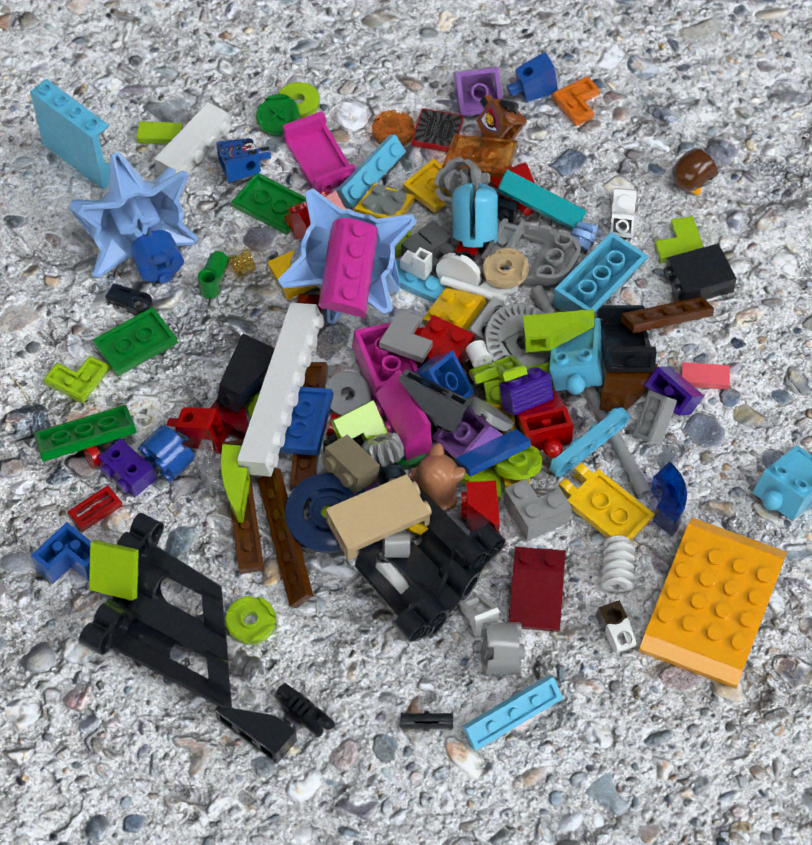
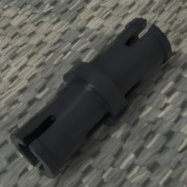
M424 710V713L401 712L400 728L424 729V731H429V729H453V712L429 713V710Z

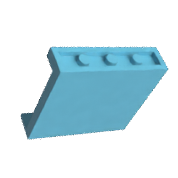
M45 79L30 91L43 145L101 189H105L109 185L110 165L104 161L99 135L109 128V125L51 81Z

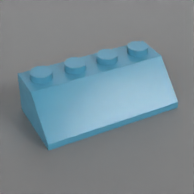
M611 232L554 289L553 306L562 312L592 309L596 312L648 259V255Z

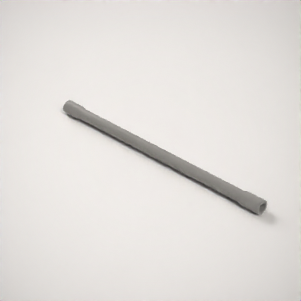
M543 286L533 287L530 293L538 308L545 314L555 313ZM595 386L585 387L584 393L601 422L609 412L599 409L601 397ZM616 433L609 440L623 464L639 498H645L651 494L652 490L637 467L620 433Z

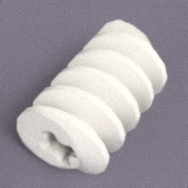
M611 536L604 542V566L602 567L601 586L605 590L625 592L633 588V584L630 581L634 577L631 572L634 571L632 563L635 561L633 554H635L636 548L630 545V539L625 536Z

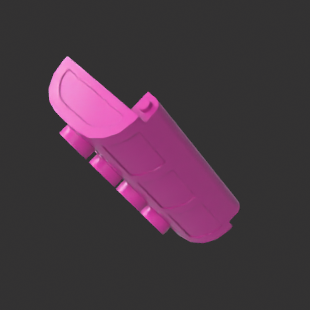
M339 218L332 223L318 304L320 308L362 318L366 317L378 236L377 227L370 223L350 218Z

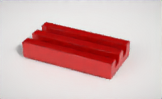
M107 485L67 511L74 524L79 527V530L84 532L122 507L123 504ZM107 495H109L108 498H106L105 500H103V501L100 502L99 504L97 503L98 501H100L101 499H103L104 497H106ZM90 507V509H89L88 511H86L85 513H83V514L80 515L79 517L77 516L78 514H80L81 512H83L84 510H86L87 508Z

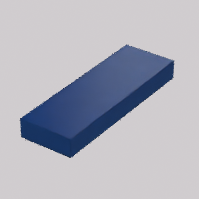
M514 429L457 457L456 464L458 467H463L469 476H473L531 447L530 439L517 429Z

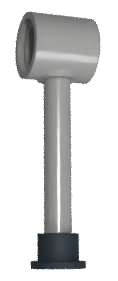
M388 465L383 468V473L386 474V482L401 477L400 473L403 472V468L399 465ZM400 531L382 539L383 558H409V532Z

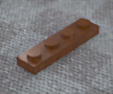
M701 296L622 313L621 322L632 333H641L646 330L659 329L664 326L713 316L714 307Z

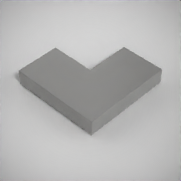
M399 309L381 338L379 348L423 363L433 346V341L414 334L421 323V316Z

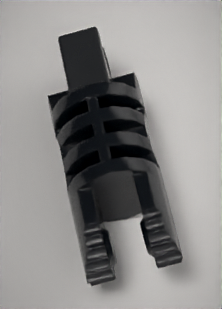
M286 683L278 687L275 697L280 701L281 705L317 738L324 734L323 728L326 730L334 728V721L319 707L315 706L304 694Z

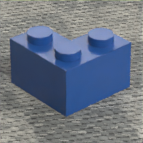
M66 522L30 555L35 570L52 584L70 567L89 581L90 542L92 541Z

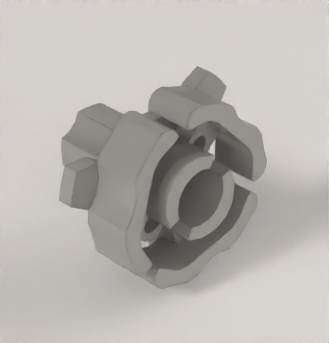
M462 157L451 159L444 168L438 171L434 180L435 185L445 189L446 186L451 197H447L446 192L440 188H437L435 193L440 200L449 204V211L452 212V195L455 189L464 184L474 183L476 198L479 183L489 184L490 174L482 173L477 164L470 159L465 160ZM468 165L471 169L469 170L467 168H462L461 170H458L459 167Z

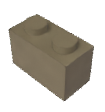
M348 434L325 447L323 457L325 468L332 472L342 485L349 488L354 494L377 481L380 465Z

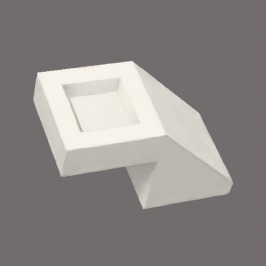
M614 188L610 233L613 232L619 237L633 238L637 190Z

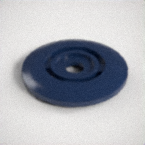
M321 473L310 476L300 482L287 499L285 506L287 527L295 540L310 550L321 553L341 552L342 549L326 522V518L322 516L321 510L326 506H334L366 491L363 489L354 494L349 488L344 487L333 473ZM310 502L308 510L309 519L306 520L304 516V509L306 503Z

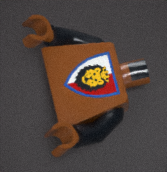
M486 95L480 100L484 110L477 118V123L481 130L482 142L480 147L474 151L473 160L483 163L484 159L490 156V150L506 149L524 127L527 120L518 111L519 105L517 102L507 98L493 99L491 95Z

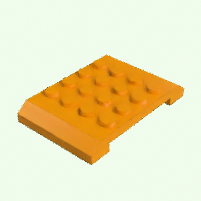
M691 517L645 631L639 652L737 689L787 552Z

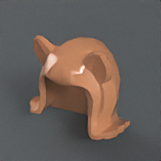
M438 443L430 449L428 456L420 462L417 468L412 470L409 476L444 511H447L457 505V497L455 496L457 483L464 478L466 470L463 467H458L453 459L444 455L443 446Z

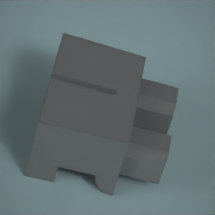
M434 220L420 229L418 233L416 232L401 243V257L407 250L416 253L420 247L432 253V275L436 273L438 259L445 254L456 253V249L451 244V236Z

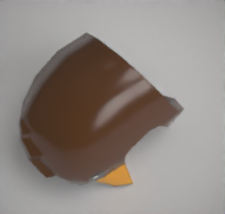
M698 148L687 151L672 168L673 179L677 187L695 195H700L701 187L707 180H712L719 175L713 159L706 152Z

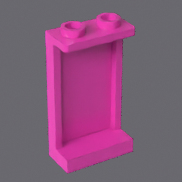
M323 111L282 125L283 140L312 189H315L317 192L323 190L329 192L332 189L338 188L356 170L354 164H349L329 131Z

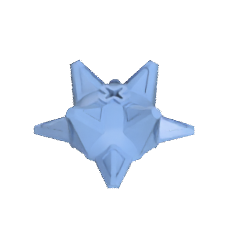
M120 152L111 154L108 193L101 200L77 199L72 200L69 205L70 211L100 249L92 276L100 278L126 259L132 258L131 246L133 242L143 234L145 237L152 235L151 231H168L174 238L177 246L194 245L199 240L182 223L184 217L179 198L189 177L186 171L182 170L176 173L175 169L167 168L153 181H147L142 178Z
M315 189L305 192L311 225L306 230L304 238L291 257L290 264L292 266L278 279L281 288L317 285L321 289L332 223L339 218L355 219L370 223L378 229L368 304L384 315L390 313L392 305L389 292L397 293L401 287L395 259V246L417 223L414 216L408 214L376 219L370 214L365 215L350 209H340ZM325 308L328 323L335 324L343 314L342 312Z

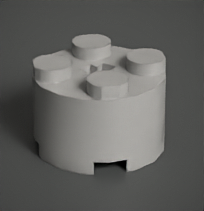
M520 622L482 624L480 637L486 638L483 639V649H480L482 669L485 671V674L521 673V659L525 658L524 644H519V637L522 635Z

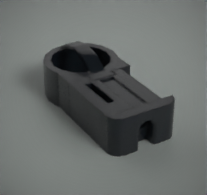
M116 283L112 284L105 296L108 306L110 303L127 309L128 313L135 316L154 307L150 294ZM140 301L146 304L147 307L138 309L134 305Z

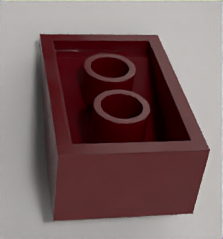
M515 546L509 622H520L522 629L560 632L565 550Z

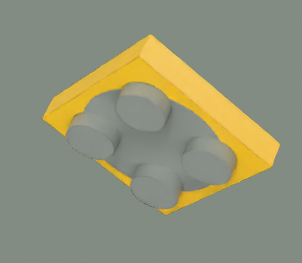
M374 183L356 205L354 212L365 215L370 214L376 219L405 215L414 203L415 195Z

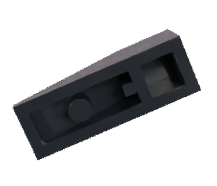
M406 369L398 379L433 423L437 424L445 432L455 433L461 426L472 401Z
M217 706L215 708L216 718L220 723L276 764L281 761L297 742L296 728L287 719L282 721L276 715L230 707L222 709Z

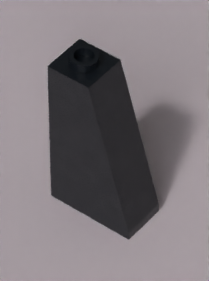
M243 333L219 384L217 403L238 413L261 390L275 348Z

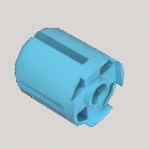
M474 183L464 184L455 189L452 195L453 242L455 239L462 241L464 247H483V242L493 239L494 243L497 242L498 195L493 187L479 183L476 198Z

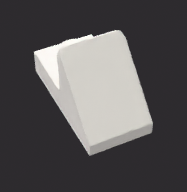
M480 594L459 603L461 612L469 618L476 637L481 635L483 623H499L498 607L484 595Z

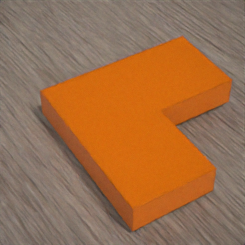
M587 76L553 92L552 99L571 122L578 126L594 118V112L585 102L598 96L600 89Z

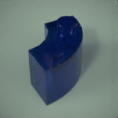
M669 461L653 476L651 493L657 498L658 502L653 522L672 537L679 529L687 502V489L681 473Z

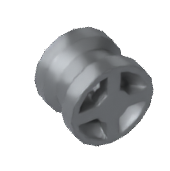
M240 649L234 656L229 670L235 675L241 674L243 679L250 681L258 670L260 658L257 656L251 657L246 651Z

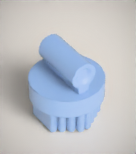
M578 222L577 228L572 229L571 235L579 241L581 251L588 253L591 245H594L596 241L594 234L597 232L598 226Z

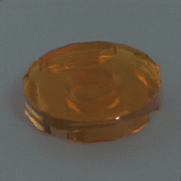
M396 110L382 112L376 116L372 124V135L379 145L389 135L395 134L404 147L412 141L415 132L413 119L407 113H397Z

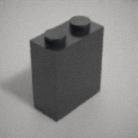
M719 243L667 257L666 267L664 268V276L667 281L671 282L673 294L680 301L701 296L707 300L734 292L737 278Z

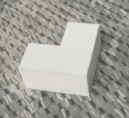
M421 247L416 253L407 250L400 259V269L425 280L432 271V253Z

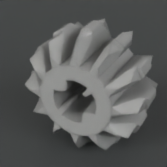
M381 433L367 439L361 445L380 467L393 465L394 462L400 461L404 456L403 443L396 433Z

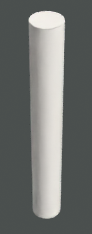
M444 275L440 281L442 285L481 295L488 300L495 296L503 304H506L508 299L506 295Z

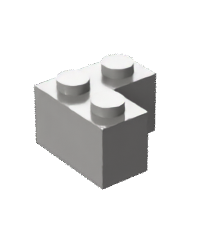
M527 479L504 488L503 503L526 541L570 522L572 506L560 488L539 498Z

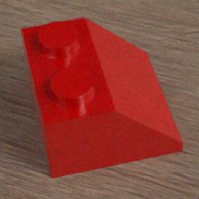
M496 480L466 482V492H461V519H466L467 529L477 531L489 522L499 533L500 520Z

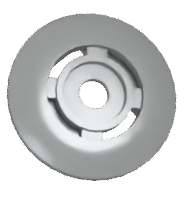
M523 303L509 304L497 310L487 322L484 333V342L487 352L492 357V362L510 355L516 357L525 366L550 362L551 350L526 353V349H521L517 345V338L524 337L523 316L545 313L534 306Z

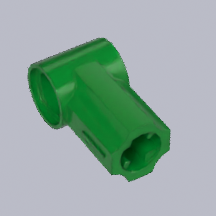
M215 251L210 253L204 269L198 273L199 291L205 298H214L220 293V283L230 262L229 257L223 252Z

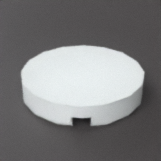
M448 253L439 260L436 267L439 279L444 275L478 286L481 282L479 276L481 274L480 269L467 256L462 254L461 256H456V253Z

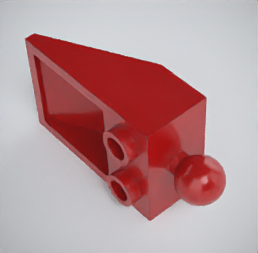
M553 388V400L514 415L517 430L530 439L532 446L538 450L543 449L545 455L549 458L559 456L563 451L562 445L572 443L573 438L572 420L565 404Z

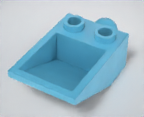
M594 318V328L551 350L550 373L555 391L568 390L569 393L578 395L584 391L585 387L603 385L600 318Z
M796 445L763 471L752 493L762 499L765 508L777 510L793 521L812 503V455Z

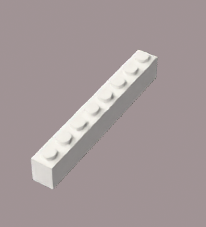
M290 303L237 459L239 466L248 468L250 475L271 477L274 467L278 465V454L280 448L285 444V433L287 427L292 422V411L294 406L298 404V393L300 387L305 382L306 368L311 364V353L317 345V335L324 323V317L320 313L317 304Z

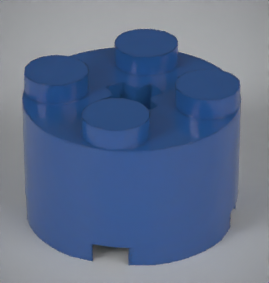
M165 230L151 231L152 235L147 237L144 234L141 235L131 246L132 259L141 278L150 282L160 281V283H167L171 281L172 276L184 264V259L174 238Z
M160 425L138 447L141 454L145 456L144 459L154 468L158 467L161 470L160 475L169 483L195 460L192 450L189 447L185 449L181 443L183 440L165 425Z

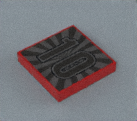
M421 108L412 138V146L455 153L464 122V115Z

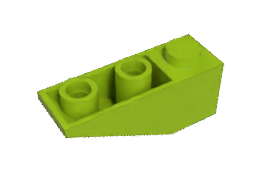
M594 309L524 315L523 333L526 353L550 351L594 328Z

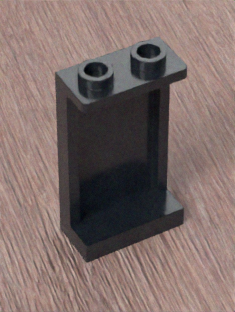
M602 305L598 309L597 318H600L602 353L607 372L655 371L657 351L655 346L650 345L647 330L641 333H632L621 322L622 313L645 309L643 305Z

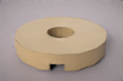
M513 248L498 249L495 251V254L487 256L483 263V274L486 281L493 287L508 289L520 285L529 273L528 259L522 255L521 251ZM503 266H511L509 270H501Z

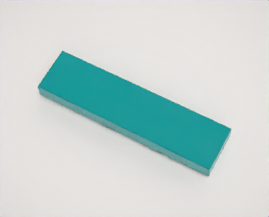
M509 170L505 171L496 190L571 230L577 228V223L582 222L586 210Z

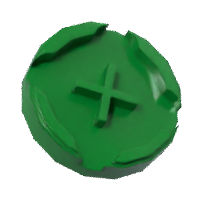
M286 94L270 95L257 108V123L268 135L283 136L282 125L299 120V107Z

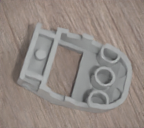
M503 218L498 227L497 242L494 243V239L489 242L481 256V261L483 265L486 257L495 254V251L498 249H514L521 237L544 244L527 278L522 283L550 286L561 282L572 272L580 257L581 247L579 241L574 236L564 231L560 233L555 232L551 226L545 224L541 227L531 226V223L521 221L519 225L509 224L508 219ZM506 265L503 266L501 270H509L510 268H508Z

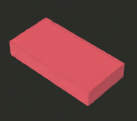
M682 362L681 376L694 387L729 389L730 365Z

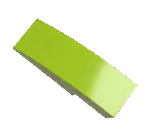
M222 444L221 472L226 495L238 523H243L251 481L249 471L246 467H240L237 462L242 446Z

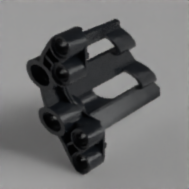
M383 466L376 487L387 483L386 474L383 473ZM403 470V472L400 474L401 476H404L407 473ZM419 485L420 497L423 502H428L432 511L430 523L427 525L428 530L422 533V540L419 545H416L410 539L409 558H388L406 577L409 587L401 595L376 568L379 551L382 552V539L359 549L355 562L357 570L397 614L398 617L392 620V624L409 642L422 640L427 636L430 639L435 637L446 622L448 615L461 600L466 599L479 580L480 573L500 551L506 541L489 522L477 531L472 530L468 536Z
M140 512L134 518L130 531L123 533L117 542V545L139 550L137 598L128 600L113 596L112 599L109 598L106 602L102 603L94 615L93 622L88 623L83 628L78 641L100 655H104L111 649H114L222 709L232 707L222 586L158 547L157 544L162 535L164 524ZM169 578L202 595L204 621L168 603L161 592L162 580ZM178 643L206 658L208 678L171 659L170 653L173 645Z

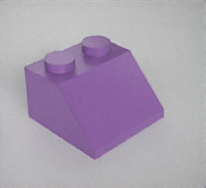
M491 66L452 72L460 115L481 114L484 108L480 100L486 95H491L493 99H502L499 67Z
M469 408L461 426L455 433L445 432L439 428L432 438L440 443L456 459L503 434L494 426L488 424L484 417L481 415L477 416Z

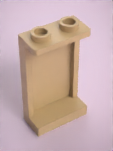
M408 474L327 508L326 522L349 561L356 558L357 550L420 522L423 523L424 527L429 525L432 511L428 502H423L417 483L415 481L412 482Z

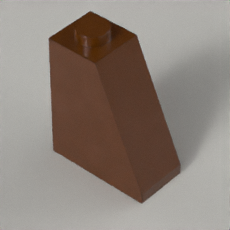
M607 372L599 409L611 411L614 408L622 407L627 411L649 390L645 384L654 372Z

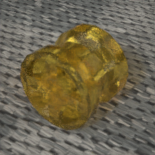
M248 249L243 250L239 255L233 254L229 256L231 266L237 277L242 276L246 271H255V263Z

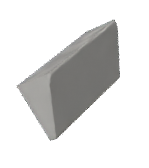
M649 390L633 436L649 443L661 445L677 401Z

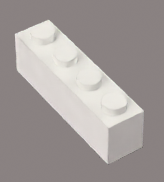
M208 102L154 158L157 173L161 174L165 169L173 168L176 170V173L183 170L190 174V171L203 160L209 150L215 148L216 142L230 131L229 113Z

